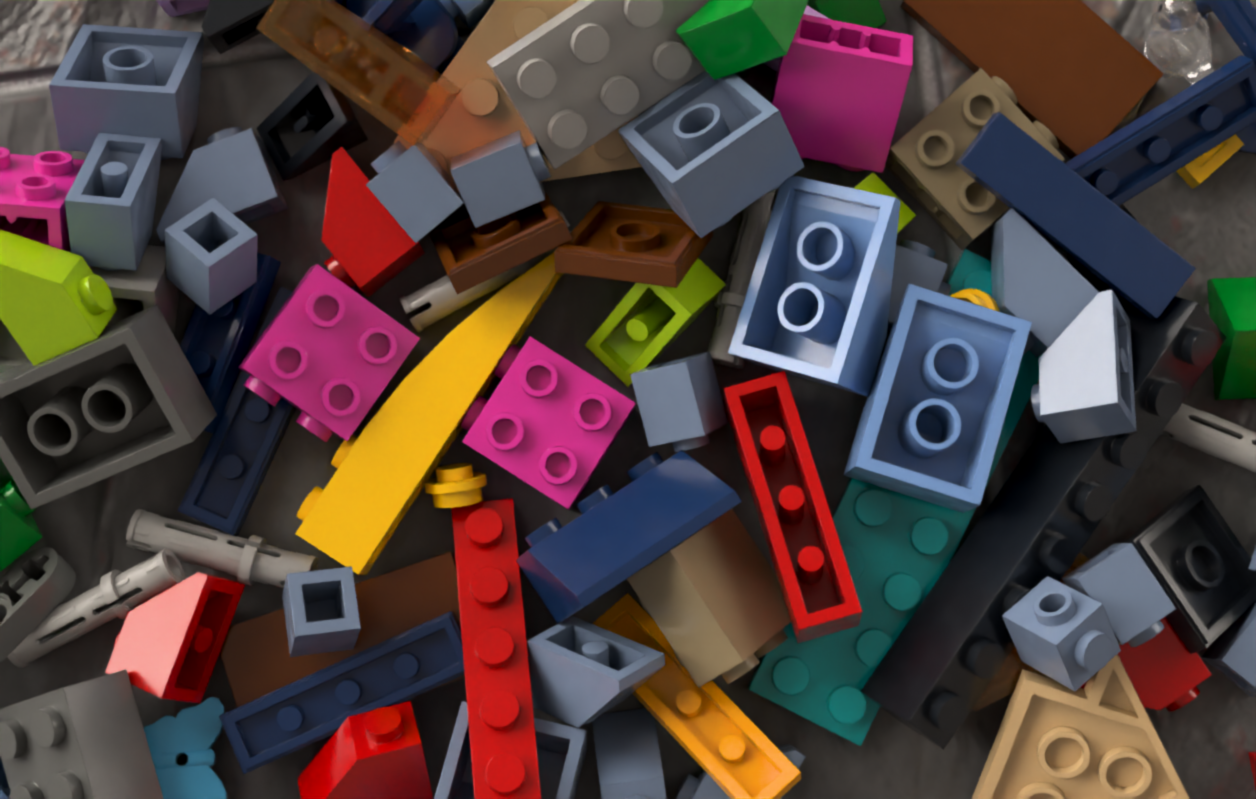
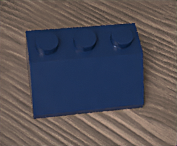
M683 450L665 461L656 452L627 471V474L633 481L614 494L607 484L579 502L576 506L582 515L563 527L556 517L525 537L531 548L516 561L558 624L742 502L736 491Z

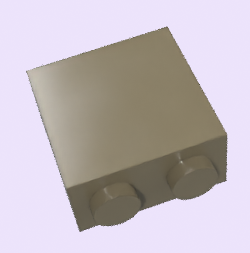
M982 68L889 149L885 167L961 250L967 247L1010 208L955 165L994 113H1002L1059 160L1063 161L1065 159L1057 151L1059 143L1053 133L1038 121L1032 123L1016 106L1018 100L1009 85L997 76L990 78Z
M732 508L627 578L638 595L642 607L651 615L673 648L676 658L687 669L698 688L719 675H722L727 684L733 682L754 668L759 663L758 658L769 653L788 639L783 628L791 620L777 575Z

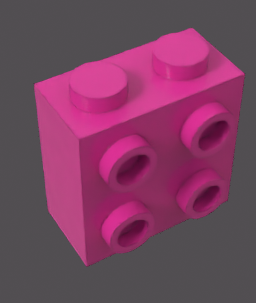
M803 14L787 55L780 57L770 101L780 111L801 159L808 158L834 163L849 171L869 170L883 173L912 70L913 35Z
M0 146V229L71 252L64 200L85 160L73 159L71 154L62 151H46L35 156L10 154L7 148Z
M316 264L310 267L238 368L250 375L243 386L274 407L281 398L301 411L295 422L325 443L332 434L348 441L420 338L320 265Z
M529 336L522 348L512 344L503 356L494 373L495 376L502 380L490 399L487 400L480 395L467 412L461 427L467 430L468 433L462 442L570 511L631 416L636 403Z

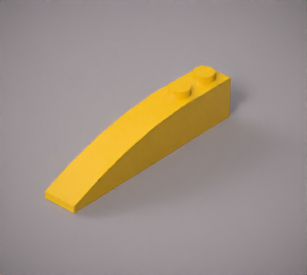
M554 252L499 290L454 328L404 378L366 425L360 436L357 437L352 434L348 441H343L331 461V465L336 467L337 471L325 489L319 486L314 487L300 506L296 517L303 522L296 531V535L345 567L352 566V570L356 574H368L425 487L424 482L430 479L435 468L438 467L462 430L461 423L467 412L480 395L482 397L485 395L496 378L494 373L503 356L512 344L517 345L564 274L555 272Z

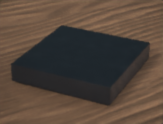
M1200 484L1184 491L1124 542L1133 544L1176 607L1174 611L1165 617L1190 654L1206 649L1256 602V572L1248 569L1251 558Z

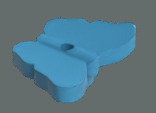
M207 698L197 706L182 709L176 718L166 715L155 723L143 728L164 799H228L223 782L211 769L216 764V754L211 748L222 733L223 725L219 716L225 713V707L219 698ZM183 754L187 755L188 762L183 766L178 765V757Z

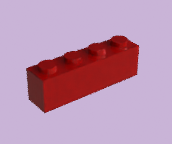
M785 371L724 388L727 418L797 643L859 626L863 611Z

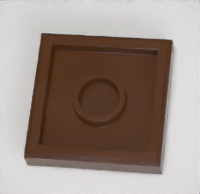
M545 190V200L475 228L470 215L467 214L432 231L430 234L431 239L457 294L573 240L564 219Z
M598 201L570 233L573 240L560 245L554 251L555 272L677 288L713 237V231L700 238L672 209Z

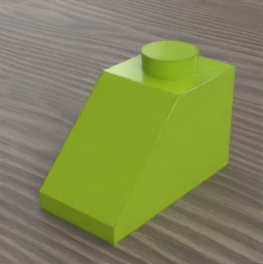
M0 229V319L33 366L99 338L117 310L113 303L111 291L104 279L94 274L80 255Z
M699 258L694 262L677 288L635 283L587 341L585 346L629 387L632 385L630 374L651 366L697 319L726 284Z

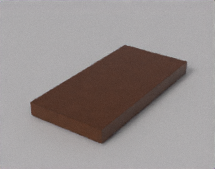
M903 0L900 6L974 73L982 68L990 78L997 76L1006 82L1017 97L1018 103L1016 106L1032 123L1038 121L1045 125L1057 139L1059 149L1071 159L1105 139L1164 75L1162 71L1081 0Z
M450 551L356 583L355 591L361 630L354 649L290 657L284 608L230 626L220 650V655L236 706L240 707L449 611H454L461 627L456 561L453 552ZM465 674L433 689L465 679Z

